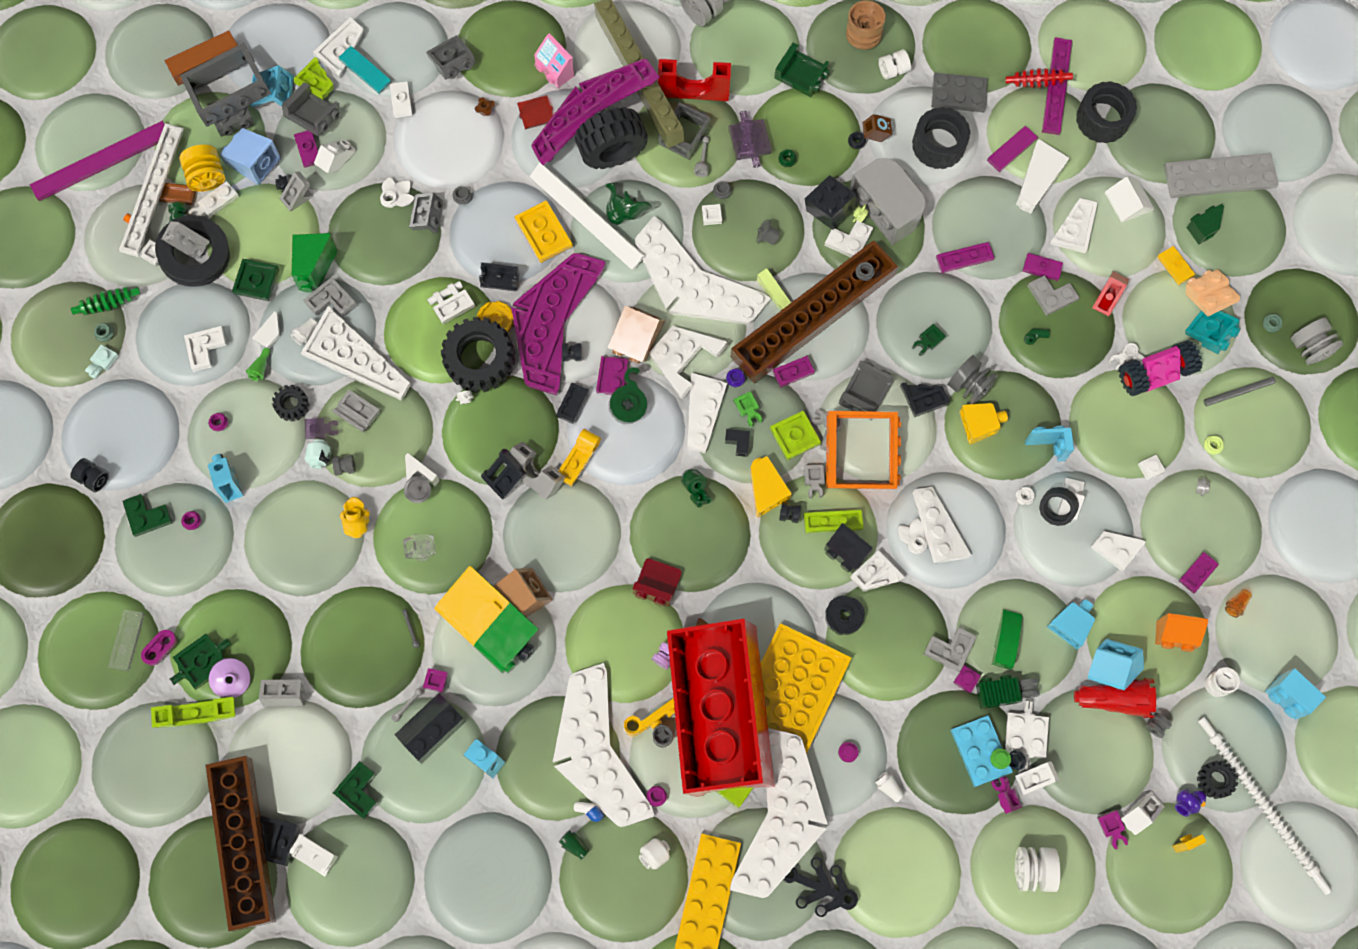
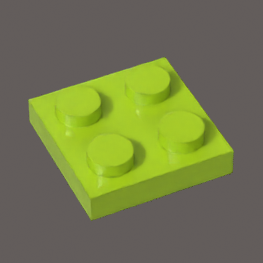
M804 410L771 425L769 428L787 461L821 445V441Z

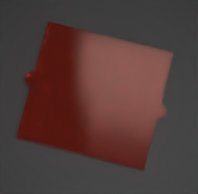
M547 95L517 103L520 112L519 118L522 119L525 130L545 125L553 116V107L550 106Z

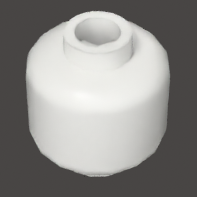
M653 838L641 847L639 859L647 869H658L669 860L670 847L666 841Z

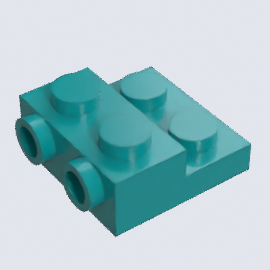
M1201 310L1185 330V335L1202 342V347L1219 354L1221 350H1227L1230 345L1229 340L1232 337L1236 338L1241 328H1239V319L1227 313L1218 311L1207 316Z

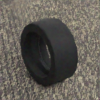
M1055 487L1045 493L1040 501L1039 510L1045 521L1052 525L1062 526L1073 520L1078 512L1079 503L1072 491L1063 487ZM1053 497L1062 498L1070 505V512L1063 516L1056 515L1048 508V501Z

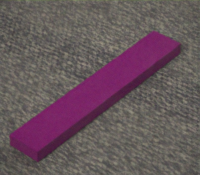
M1054 38L1049 74H1052V69H1055L1056 73H1059V69H1063V72L1068 73L1072 40ZM1067 80L1063 81V84L1060 85L1059 81H1056L1054 86H1052V81H1048L1042 133L1060 135Z

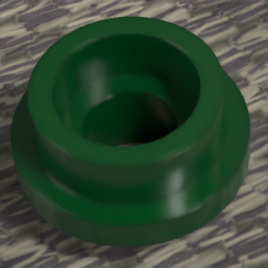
M786 149L779 154L778 161L783 167H791L796 163V155L792 150Z

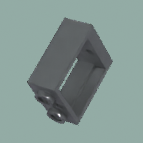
M679 102L674 110L678 120L680 117H683L701 126V129L691 144L684 141L667 148L660 134L658 135V144L690 160L702 138L709 130L711 118L706 113L698 112L690 105H684Z

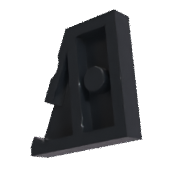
M904 382L900 385L914 418L950 404L943 386H928L926 384H918V386L907 385Z

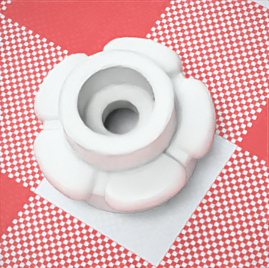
M471 390L456 393V401H460V404L471 403V399L474 398Z
M1022 487L1021 490L1016 492L1017 501L1021 505L1032 504L1035 498L1033 490L1028 487Z

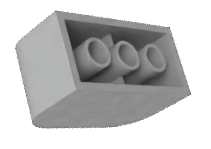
M880 158L853 174L850 190L857 194V202L861 207L866 204L865 208L869 210L868 216L891 245H894L917 229L925 208V198L921 193L920 187L912 182L908 172L903 170L897 162L888 158Z

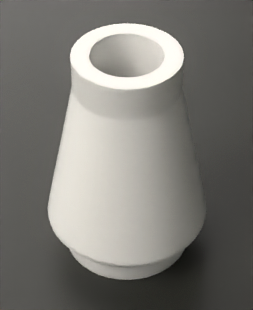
M310 318L292 330L291 338L299 345L306 344L315 330L317 322Z
M886 771L876 779L877 788L895 802H898L904 796L892 774Z

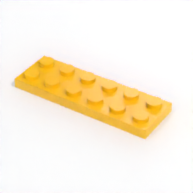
M701 833L675 949H718L730 895V886L734 877L741 843Z

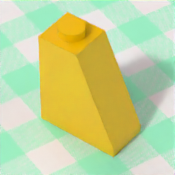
M767 456L755 459L750 466V477L755 514L759 518L781 505L782 502L790 500L791 492Z

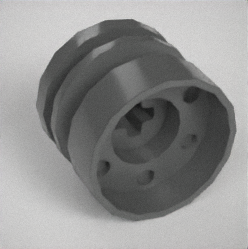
M974 355L970 356L962 364L947 384L957 393L965 388L964 399H967L972 394L973 396L969 400L970 404H975L983 399L994 386L993 384L998 377L996 373H993L987 378L991 371L990 368L980 372L979 370L983 363Z

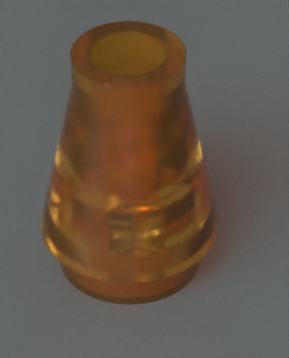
M1241 590L1240 593L1226 602L1225 611L1234 618L1242 616L1249 600L1252 598V594L1248 590Z

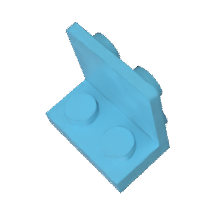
M278 65L260 72L271 94L250 104L251 107L269 101H274L282 106L292 95L294 75ZM254 74L252 78V83L257 81Z
M1056 426L1053 429H1046L1045 427L1034 428L1025 440V445L1054 444L1053 453L1057 456V462L1066 461L1074 450L1071 428H1065L1064 426Z

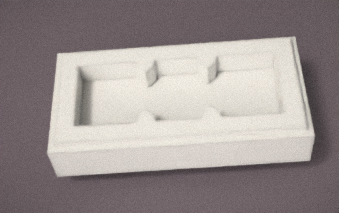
M408 82L390 84L394 117L412 116Z

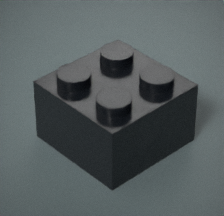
M829 175L805 198L806 211L834 230L857 208V194Z

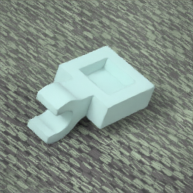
M100 345L90 358L93 364H90L85 371L89 373L90 377L96 379L102 369L109 370L118 358L117 353Z

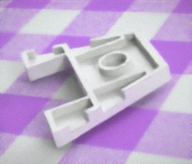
M672 326L649 352V355L662 374L665 375L670 385L675 389L677 395L682 399L692 388V383L680 376V372L701 348L718 358L728 345L726 341Z

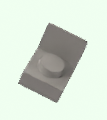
M300 171L293 173L279 198L289 211L295 210L313 196L308 190L310 183Z

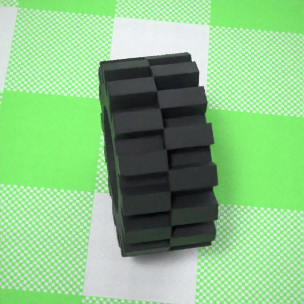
M284 385L285 389L280 387L278 389L280 392L274 393L275 398L272 397V406L281 419L283 418L285 421L289 419L291 422H294L296 418L298 421L300 420L299 416L304 417V412L309 410L307 407L309 406L308 398L300 387ZM289 397H294L298 400L297 406L293 409L284 408V401Z
M1213 761L1202 766V770L1198 771L1200 775L1197 777V781H1200L1198 787H1202V792L1207 793V797L1221 799L1232 795L1236 791L1238 775H1234L1236 771L1235 769H1230V764H1225L1224 761ZM1214 772H1218L1224 777L1225 782L1221 788H1217L1211 783L1210 778Z

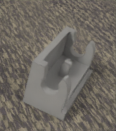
M173 221L170 222L162 237L163 241L192 258H195L196 255L200 257L210 242L181 223Z
M261 680L259 700L263 707H304L302 693H305L302 680Z

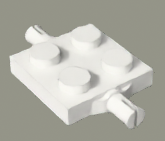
M1025 701L1024 713L1008 712L1005 750L1009 754L1013 750H1020L1025 755L1026 766L1024 770H1028L1030 758H1046L1049 717L1032 714L1033 702Z

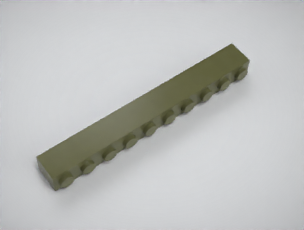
M601 0L594 3L596 18L622 66L644 59L613 1ZM655 81L654 84L638 90L637 93L667 148L684 142L683 127L658 82Z

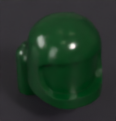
M691 468L686 470L682 474L681 482L686 490L691 493L690 500L698 508L702 507L704 503H711L712 498L704 490L707 484L704 475L697 469Z

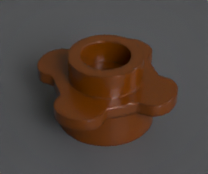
M484 97L479 98V103L474 108L475 112L480 113L482 116H490L493 111L492 108L495 107V102L493 100L488 101Z

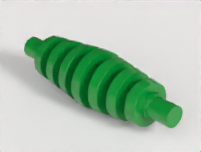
M123 287V292L120 288H116L115 293L112 289L107 290V293L101 291L100 296L96 293L93 295V299L87 297L86 303L84 300H81L78 306L70 309L73 315L78 313L89 315V311L91 314L97 313L96 308L99 313L104 312V308L106 311L112 310L111 305L115 309L119 307V301L122 306L126 304L125 299L131 302L133 296L140 295L141 292L139 287L134 289Z

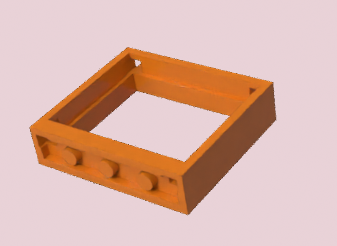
M827 412L826 489L895 490L897 485L900 486L901 476L898 474V466L901 465V456L898 455V447L901 446V436H898V428H901V422L898 412ZM837 418L889 419V483H836Z

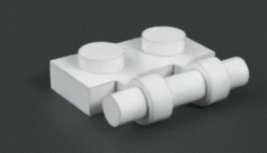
M460 281L447 285L448 288L433 293V296L427 299L430 305L438 303V305L433 307V310L443 325L475 307L466 290L458 293V290L463 288ZM450 294L453 295L452 297L448 298L447 300H445V301L443 300V298L449 296Z

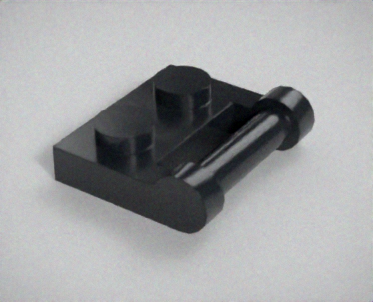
M502 449L499 452V457L488 470L481 474V477L503 500L508 497L527 472L511 457L510 451ZM505 463L507 466L495 479L494 473Z

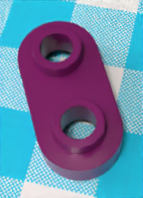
M170 630L160 631L142 650V661L150 666L159 664L176 646L177 636ZM170 638V642L165 644V639ZM152 653H156V657L154 659H151Z

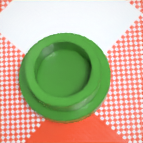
M996 749L990 755V762L997 769H1005L1010 765L1011 757L1006 750Z

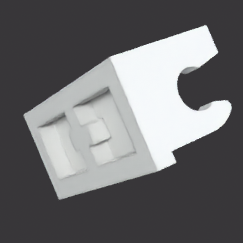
M301 834L289 852L291 856L325 877L338 858L337 855Z

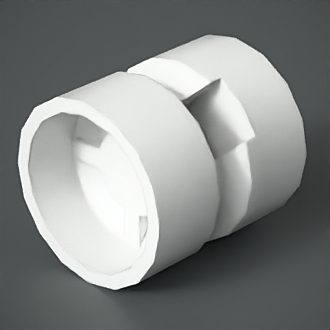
M903 49L894 52L892 56L888 54L879 58V68L886 80L896 77L897 73L901 75L911 70L909 56Z
M1228 667L1216 670L1209 674L1205 680L1207 692L1214 697L1226 696L1236 691L1240 684L1238 674Z

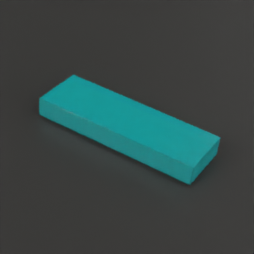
M351 45L338 57L339 61L378 94L391 83V79Z

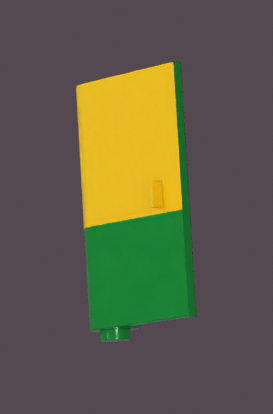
M472 566L466 569L434 608L502 674L505 672L509 673L516 666L514 663L515 657L539 630L536 625Z

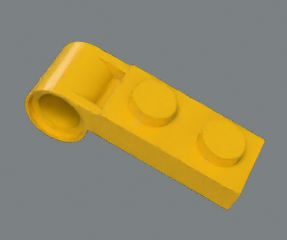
M585 428L580 432L575 446L558 470L566 477L563 481L571 487L574 485L597 449L601 437Z
M671 699L642 721L636 716L626 718L624 721L625 733L628 736L635 737L646 729L658 727L662 724L661 720L664 717L668 716L670 718L675 714L674 700ZM630 722H636L639 727L636 731H630L627 725Z

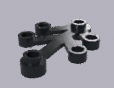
M814 857L810 861V865L815 870L820 883L798 874L794 867L791 869L794 877L789 879L785 876L783 879L786 883L797 882L816 890V892L805 897L799 896L796 899L795 904L799 909H804L808 904L826 896L836 899L826 905H817L815 907V914L818 917H824L828 912L839 907L851 910L858 903V896L854 890L847 888L842 877V868L839 865H833L829 870L830 875L836 880L839 891L831 888L822 867L823 860L820 857ZM815 859L820 861L819 867L813 865ZM834 867L839 869L838 875L832 873ZM846 895L851 897L850 903L844 901ZM801 898L806 902L803 907L798 905V900ZM818 907H823L825 909V913L823 915L818 914Z

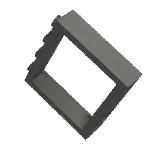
M244 42L180 75L194 107L206 127L271 94ZM248 62L257 81L202 108L194 90Z

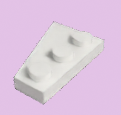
M1079 198L1050 242V245L1086 253L1098 202Z

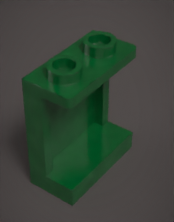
M793 42L777 65L774 78L812 97L814 92L817 93L819 91L823 78L826 79L828 77L830 62L826 60L822 64L799 52V45Z

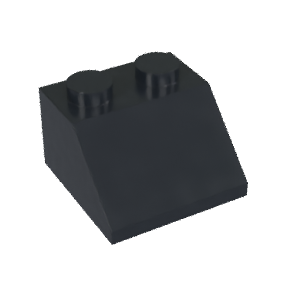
M844 523L840 525L824 548L826 555L830 559H836L841 563V568L848 573L856 572L868 559L873 549L872 546Z

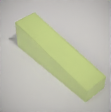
M768 269L757 275V282L780 311L791 303Z

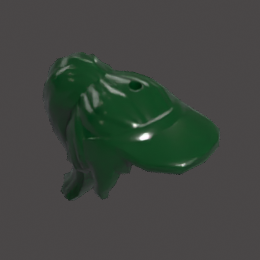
M607 183L605 185L611 191L606 206V214L612 224L618 225L624 220H633L643 212L652 209V205L648 202H639L636 198L632 200L627 191L624 192L625 198L618 195V188L614 183Z

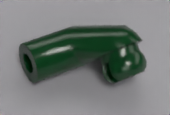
M1032 328L1025 335L1024 342L1027 345H1033L1038 338H1049L1050 330Z

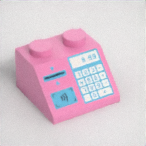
M549 33L534 55V65L539 72H543L546 75V79L550 84H554L559 88L574 77L573 59Z

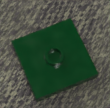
M242 258L232 293L269 302L279 267Z

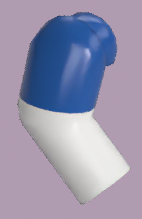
M575 802L574 811L585 813L591 821L599 822L603 819V812L595 804Z

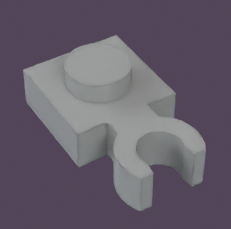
M804 465L805 486H810L808 491L809 499H812L813 491H817L819 498H822L823 490L819 485L825 484L823 465Z

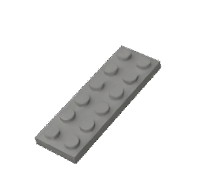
M1271 153L1169 162L1164 165L1170 198L1273 189L1279 185Z

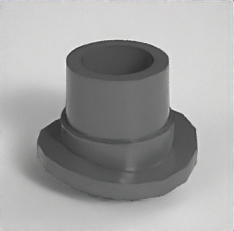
M766 219L757 230L756 242L760 243L763 241L774 245L780 235V231L773 228L771 221Z

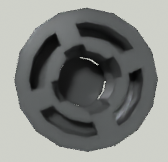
M346 455L343 459L339 456L332 458L335 476L342 475L343 472L348 474L355 473L353 455Z
M665 725L656 727L653 731V742L655 745L664 748L671 744L673 739L671 729Z

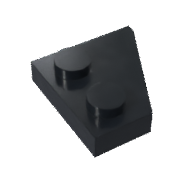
M261 816L260 822L263 824L264 831L262 837L265 844V860L288 866L291 857L289 852L295 843L300 825Z

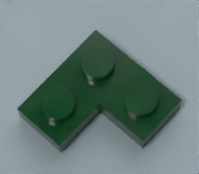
M142 494L122 500L134 537L173 524L168 507L165 504L147 510Z
M359 761L334 790L333 794L362 819H365L378 804L363 791L376 774Z

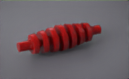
M1037 68V75H1034V69H1030V75H1027L1026 70L1023 71L1021 76H1019V72H1015L1014 76H1006L1005 81L1006 84L1014 83L1016 87H1019V83H1023V87H1027V82H1030V88H1034V82H1037V88H1041L1042 81H1044V87H1048V81H1052V86H1054L1056 81H1059L1060 85L1065 80H1073V72L1065 73L1063 69H1059V73H1056L1055 69H1052V74H1048V68H1044V74H1041V68Z

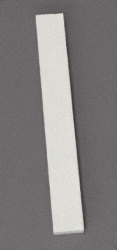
M167 123L164 125L119 251L139 257L184 132L183 128Z
M539 163L530 177L629 268L635 270L645 255L545 164Z

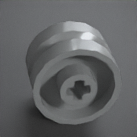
M679 0L686 15L698 26L703 27L712 17H716L723 11L722 0Z

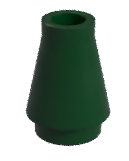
M568 830L559 840V843L562 845L561 848L577 856L580 860L589 852L575 831Z

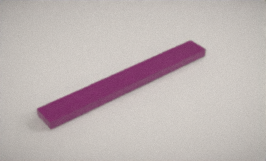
M162 120L29 185L38 201L50 197L157 145L165 124Z

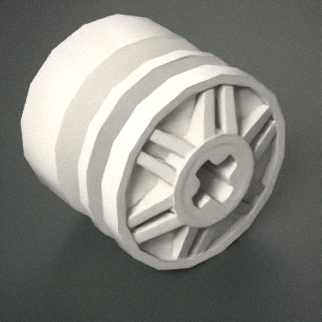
M1018 847L1015 858V877L1019 891H1027L1029 889L1031 892L1036 891L1037 884H1039L1041 892L1058 891L1060 884V862L1056 848L1041 847L1036 855L1033 847H1029L1028 850L1025 847Z

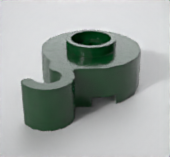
M635 367L629 368L624 373L623 381L625 385L617 388L608 402L609 412L612 417L622 424H633L639 421L647 409L645 394L637 387L635 381L629 379V374H639L640 370ZM628 400L633 405V407L626 409V406L623 405V402H626Z

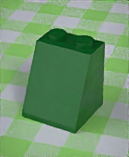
M330 233L292 235L291 276L299 291L308 293L321 286L337 254V247Z

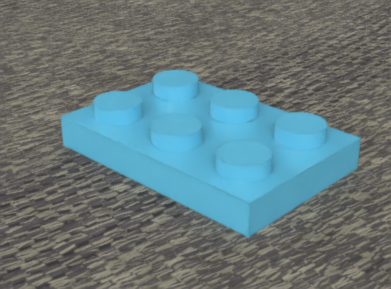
M989 716L950 730L974 787L1012 773L1010 766L1005 769H997L990 762L991 753L996 749L1003 748Z

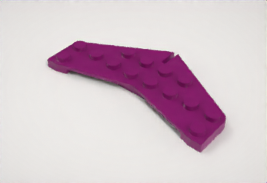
M642 59L581 82L579 85L583 90L582 92L575 86L531 145L539 162L542 165L550 162L588 118H592L597 112L638 90L654 84L660 77L649 61Z
M574 253L513 303L511 308L524 382L528 387L557 396L561 379L564 323L603 273L606 265L605 261Z

